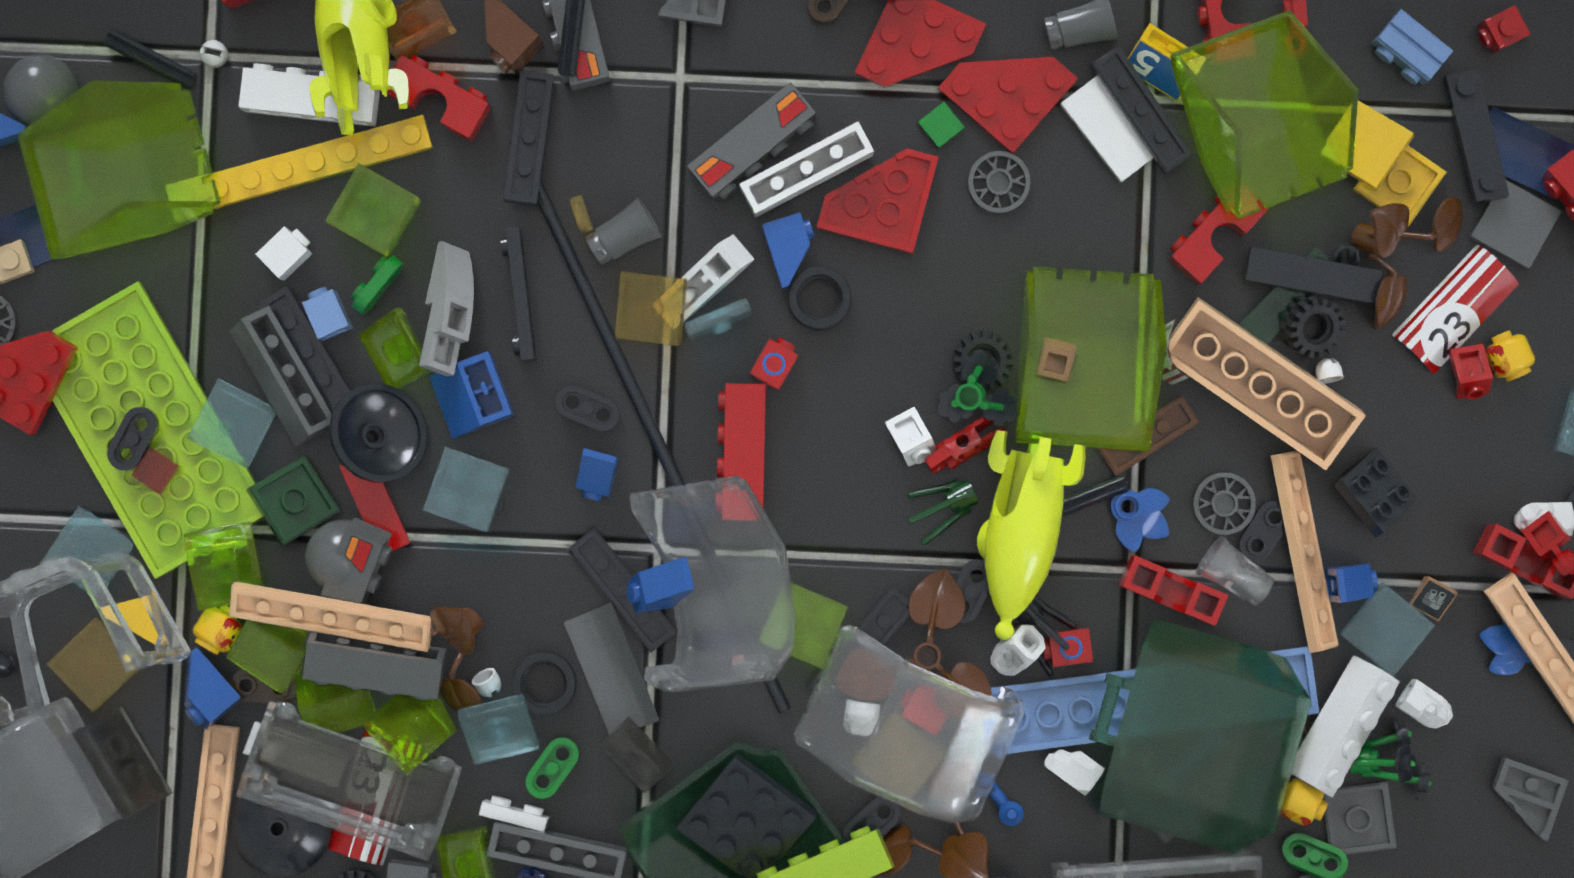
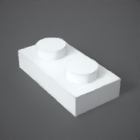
M492 796L491 801L485 799L482 802L479 812L481 816L545 832L550 816L543 815V808L524 804L523 809L510 806L511 800L499 796Z

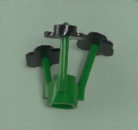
M982 349L975 350L971 356H965L962 360L964 367L961 370V376L967 383L962 386L954 384L948 391H942L939 394L941 402L937 406V413L941 417H949L952 423H957L960 418H970L973 414V409L980 407L983 409L985 419L994 421L996 426L1001 427L1006 422H1014L1018 418V411L1015 408L1019 402L1017 397L1011 396L1010 391L1003 387L998 388L995 394L986 396L985 389L982 387L985 382L993 383L997 379L996 359L988 357L987 353Z
M1396 717L1393 718L1396 733L1373 740H1366L1359 756L1352 763L1350 770L1352 774L1361 773L1362 777H1377L1417 785L1415 799L1419 800L1420 792L1427 793L1428 786L1432 784L1429 780L1430 773L1424 772L1425 763L1421 762L1419 777L1412 776L1416 770V758L1414 754H1411L1409 746L1412 733L1408 731L1406 724L1400 726ZM1399 741L1401 746L1397 749L1396 760L1380 759L1379 750H1373V747ZM1380 767H1395L1396 773L1380 771L1379 769Z

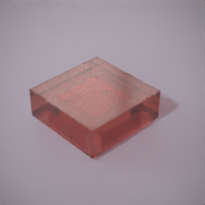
M149 448L131 476L158 494H162L180 466L154 448Z

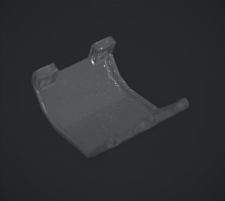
M739 476L715 479L714 482L707 480L689 483L685 486L677 485L659 488L656 491L647 490L631 493V510L663 562L667 563L687 557L695 588L673 607L677 628L675 660L672 664L645 667L644 680L666 692H682L774 680L794 651L796 613L785 544L747 481Z
M840 626L831 646L833 652L832 654L828 653L818 679L820 683L815 684L805 707L807 713L802 714L794 733L797 745L852 785L915 813L947 823L976 820L983 809L1022 720L1025 708L1022 698L1014 690L1005 687L1001 688L997 698L973 691L909 663L855 626Z
M67 696L32 711L0 730V878H21L83 839L117 820L120 821L134 811L130 799Z

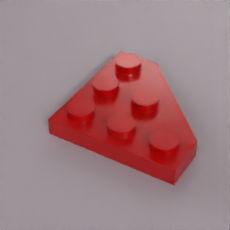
M888 0L854 74L886 88L913 76H919L941 68V66L971 57L986 27V23L936 0Z
M1054 57L964 62L956 66L937 90L1009 153L1013 154L1074 85L1078 78Z
M906 148L887 161L857 176L847 184L831 191L824 197L816 229L913 254L939 157Z
M44 331L0 345V418L28 435H35L78 346L52 331Z

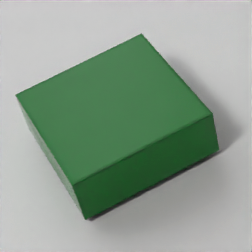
M942 102L918 122V125L938 149L965 128L945 102Z

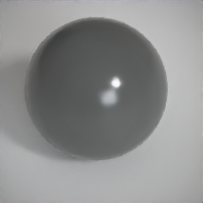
M31 55L16 62L8 71L3 83V99L9 113L21 124L34 129H50L66 122L74 113L79 101V85L73 71L61 60L49 55Z
M336 520L321 526L312 535L305 551L306 569L313 582L322 590L325 583L338 586L346 582L349 577L347 562L342 557L336 555L345 529L352 522L350 520Z

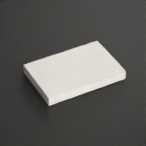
M1098 76L1094 77L1060 104L1120 183L1153 159Z

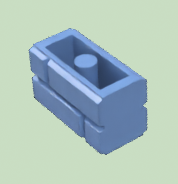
M1402 9L1392 17L1371 44L1376 48L1375 54L1382 61L1388 64L1393 61L1403 69L1400 72L1401 75L1414 85L1418 82L1421 85L1426 84L1453 52L1450 47Z

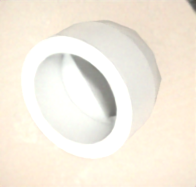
M209 40L202 45L200 57L207 66L218 68L226 63L228 50L220 41ZM208 48L212 50L221 51V55L219 57L212 54H206L205 52Z
M1323 358L1317 363L1315 368L1316 379L1323 384L1333 383L1344 378L1342 367L1336 359Z
M494 668L484 669L472 679L474 688L484 697H492V692L496 690L498 693L501 689V680Z

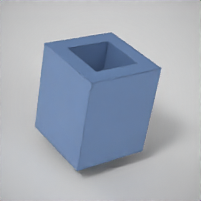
M322 287L309 293V299L302 302L318 340L325 341L353 328L337 291L333 289L328 291L326 287Z

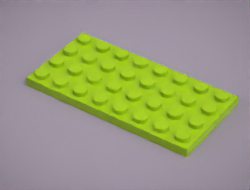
M135 282L52 331L78 346L52 401L155 579L164 576L263 518L246 491L257 482L141 282ZM135 407L151 409L159 419V429L143 461L137 468L130 471L116 469L110 464L107 451L126 413ZM141 418L137 426L143 431L147 428L148 422L145 418ZM130 448L123 450L122 457L124 460H129L132 457Z

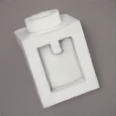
M915 407L885 422L908 466L925 462L924 459L937 450L930 433Z

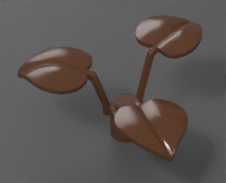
M1450 197L1440 204L1433 219V232L1429 234L1405 232L1409 224L1410 213L1408 206L1401 203L1387 204L1370 211L1373 225L1360 222L1355 227L1351 237V244L1357 249L1369 252L1368 258L1376 261L1389 274V276L1381 281L1377 292L1374 329L1377 330L1384 327L1399 313L1407 295L1406 277L1397 275V271L1381 257L1390 256L1396 250L1401 238L1434 240L1433 247L1437 252H1443L1450 248L1457 239L1462 225L1463 211L1460 199Z
M941 569L928 575L917 585L911 594L908 605L911 619L917 624H929L926 643H922L915 648L913 658L891 665V658L886 650L875 645L863 646L853 652L848 658L837 680V685L849 695L862 700L877 701L889 697L897 689L898 679L893 671L916 664L917 667L923 670L935 668L946 678L937 685L935 692L937 704L945 714L957 719L989 718L992 714V691L988 679L982 670L972 663L960 662L949 673L940 664L941 652L933 644L934 627L950 629L961 621L965 612L963 593L947 569Z
M436 607L430 613V618L435 628L432 630L431 638L440 634L459 652L447 674L448 679L442 678L440 693L449 707L461 716L475 721H485L487 719L484 715L485 709L478 692L468 682L456 678L455 675L464 655L473 652L475 648V635L484 627V623L481 617L469 607L456 609Z
M964 751L944 760L933 771L929 781L930 792L935 797L943 796V804L956 828L958 836L952 835L944 841L943 850L941 851L918 839H911L912 831L909 827L895 826L883 836L895 866L878 875L887 876L899 872L909 862L912 855V847L917 846L940 857L939 871L945 878H989V843L987 838L980 832L965 833L950 804L951 797L958 798L963 796L973 782L976 770V757L972 751Z

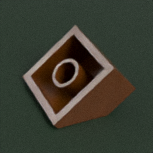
M484 0L486 42L491 49L488 55L506 74L511 69L518 75L544 45L539 35L501 0Z

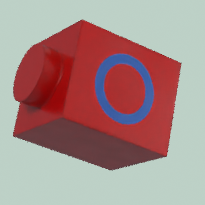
M778 337L776 342L769 338L750 371V376L779 392L799 355L793 352L796 346Z
M1089 628L1056 631L1069 644L1068 650H1064L1046 633L1047 640H1044L1046 649L1042 653L1044 661L1050 660V666L1058 667L1093 662Z

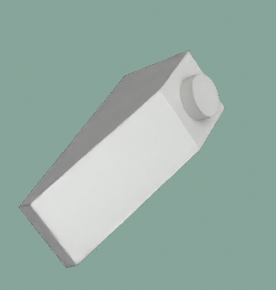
M733 234L714 246L660 297L653 306L675 330L733 281L755 259Z

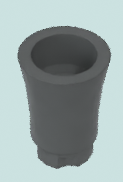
M1094 0L1072 9L1057 12L1056 16L1044 18L1051 50L1060 48L1063 45L1064 48L1098 41L1118 40L1109 0Z
M637 197L624 210L595 229L596 232L589 234L585 238L599 263L604 265L612 258L615 260L625 253L663 236L642 200Z

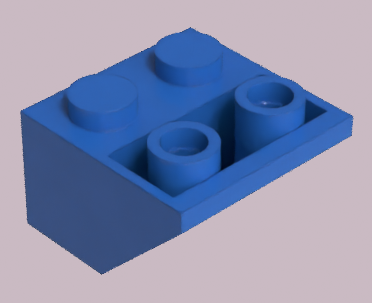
M489 351L457 362L455 373L452 376L446 377L438 373L429 376L452 439L515 416L492 353Z

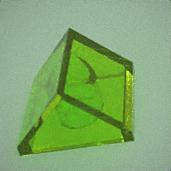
M397 307L391 310L358 335L385 384L400 389L431 372L419 366L423 344L405 311Z
M246 620L226 658L277 692L283 694L305 663L306 644L303 641L307 630Z
M303 675L295 677L298 710L314 741L379 721L369 689L353 690L345 685L332 683L320 685L312 680L303 679Z
M396 694L362 724L364 729L407 775L457 731L439 697L438 699L419 700L404 694Z
M485 826L434 837L443 878H497L493 858L487 856L489 840Z

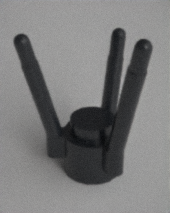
M1038 596L1032 600L1017 618L1013 619L1012 623L1016 627L1025 624L1033 626L1037 624L1064 650L1069 649V644L1042 619L1044 613L1041 610L1070 628H1077L1075 622L1045 604ZM1041 653L1037 659L1047 675L1052 676L1054 672L1048 661H1044L1043 653Z

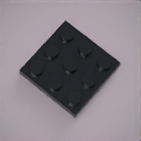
M736 752L680 819L676 829L741 877L758 878L757 873L775 866L816 819L818 812Z

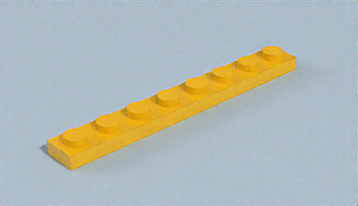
M420 115L167 186L175 218L180 219L433 148L425 116Z

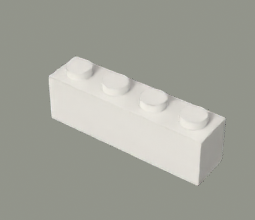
M258 63L253 64V69L243 67L238 107L244 112L339 123L337 105L334 103L332 96H328L325 99V117L317 118L312 107L309 91L310 83L316 77L325 76L323 71L319 72V76L306 75L307 70L294 67H287L286 72L273 71V66ZM358 75V111H352L353 124L376 127L380 90H371L370 85L362 81L361 75Z
M856 122L740 183V189L756 218L872 157L874 150L859 122Z
M1353 655L1286 771L1333 798L1337 789L1342 785L1352 763L1359 756L1361 748L1370 732L1376 727L1378 719L1388 701L1394 696L1395 689L1400 681L1384 670Z

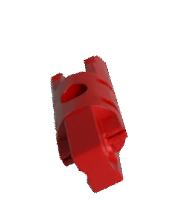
M982 416L937 444V450L924 459L925 463L933 475L947 467L953 470L963 462L978 455L981 451L991 447L996 431L1007 432L1004 427L998 428L980 438L978 433L994 423V421L987 420ZM963 443H968L966 447H960Z

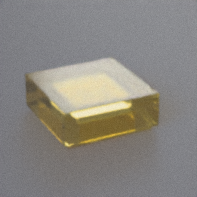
M582 195L570 198L569 202L580 232L586 233L594 230Z

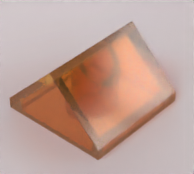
M406 0L395 6L397 20L394 25L387 28L388 46L392 55L398 61L401 55L410 58L412 54L416 55L456 33L457 30L440 0Z

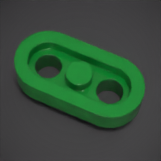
M394 255L389 259L383 256L372 269V272L375 274L367 285L362 282L351 295V298L354 300L352 308L361 315H365L399 275L404 267V263Z
M559 737L551 741L528 772L526 788L532 796L539 799L551 797L579 760L580 752L578 745L572 739ZM563 747L569 751L568 759L561 760L558 758L557 750ZM546 775L550 781L549 785L541 787L537 782L538 776Z
M1303 833L1292 834L1283 843V859L1294 869L1316 878H1343L1347 873V856L1341 849ZM1301 848L1306 854L1298 858L1293 854L1295 849ZM1331 861L1336 863L1337 868L1334 871H1329L1324 865Z

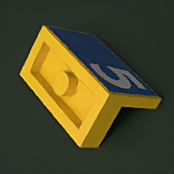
M1149 23L1128 56L1129 61L1143 81L1177 102L1205 60L1202 55Z

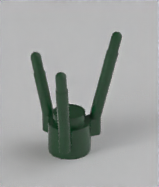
M955 479L946 484L908 493L909 498H916L949 491L944 494L946 500L908 518L907 522L909 524L931 516L947 507L952 512L958 510L921 540L922 545L928 544L961 517L971 513L970 507L978 504L976 494L967 479L960 483Z

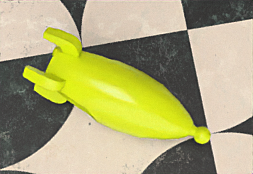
M316 0L317 43L325 76L316 77L312 80L309 88L310 98L316 117L321 118L325 117V99L328 96H332L334 103L337 105V116L341 134L353 135L354 132L352 111H358V69L360 70L362 81L369 84L371 90H381L382 95L387 97L389 89L393 90L398 100L399 109H408V78L402 70L389 69L387 28L394 25L397 20L392 0Z
M997 430L992 440L988 454V463L993 471L1002 475L994 496L989 520L982 525L977 536V547L979 554L984 559L989 593L995 610L1001 619L995 627V634L1001 640H1007L1014 634V627L1011 624L1013 619L1017 618L1028 607L1048 576L1056 553L1060 533L1064 485L1074 486L1081 481L1084 475L1086 456L1085 446L1074 444L1070 462L1067 466H1064V459L1049 456L1051 439L1040 437L1038 439L1030 437L1027 453L1011 450L1009 456L1006 454L1008 432Z

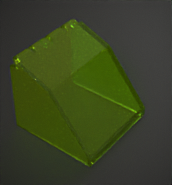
M1290 10L1171 54V67L1202 166L1226 212L1232 211L1238 219L1261 211L1256 202L1257 200H1260L1262 206L1267 209L1290 200L1291 195L1288 189H1290L1294 197L1319 189L1320 185L1315 179L1319 177L1324 186L1347 178L1346 170H1352L1354 163L1359 89Z
M91 80L18 134L50 259H63L168 233L214 213V206L220 204L221 201L215 180L212 179L207 183L204 180L212 176L213 172L207 150L205 148L196 150L197 147L204 145L198 118L195 117L190 121L187 119V117L196 113L190 90H182L180 83Z
M1033 266V272L1027 271V276L1025 277L1020 335L1016 443L1039 444L1040 437L1051 439V445L1074 446V444L1092 448L1150 451L1167 348L1161 280H1155L1154 274L1130 273L1129 284H1123L1124 272L1096 271L1095 282H1090V270L1063 268L1062 280L1056 279L1057 268ZM1044 337L1077 345L1068 382L1036 375Z

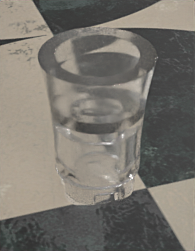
M1220 536L1210 546L1196 570L1197 575L1222 586L1242 600L1247 599L1255 606L1266 598L1274 584V579L1267 575L1264 569L1238 551L1224 536Z

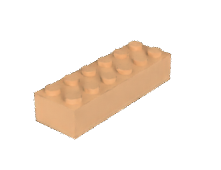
M1197 297L1170 336L1169 351L1172 362L1178 369L1325 470L1328 469L1366 416L1363 410L1199 297Z

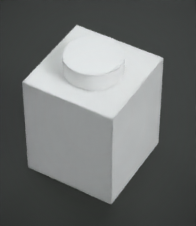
M284 226L256 255L279 279L285 281L313 253L306 247L311 242L297 228L291 232Z

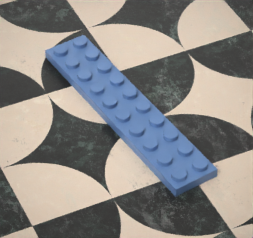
M1308 646L991 687L993 696L992 714L989 718H981L985 751L988 757L1318 714L1319 706L1312 655L1309 653Z

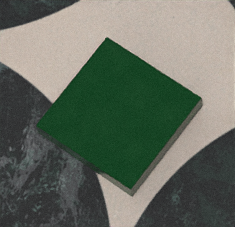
M305 455L246 490L282 547L340 512V509Z

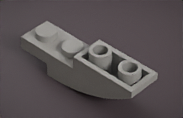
M444 241L438 242L425 305L430 306L431 311L419 366L447 377L455 373L460 344L469 340L474 301V277L469 252Z

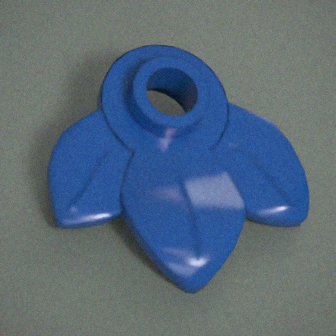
M1147 488L1138 493L1128 490L1112 498L1111 512L1117 519L1115 533L1118 540L1128 550L1136 552L1141 545L1142 537L1159 539L1169 535L1167 521L1160 512L1170 501V498L1159 489ZM1125 500H1129L1133 504V509L1129 513H1125L1121 509V504Z
M1504 621L1503 625L1491 626L1479 634L1486 647L1493 653H1496L1489 666L1490 672L1498 675H1512L1519 672L1525 663H1532Z

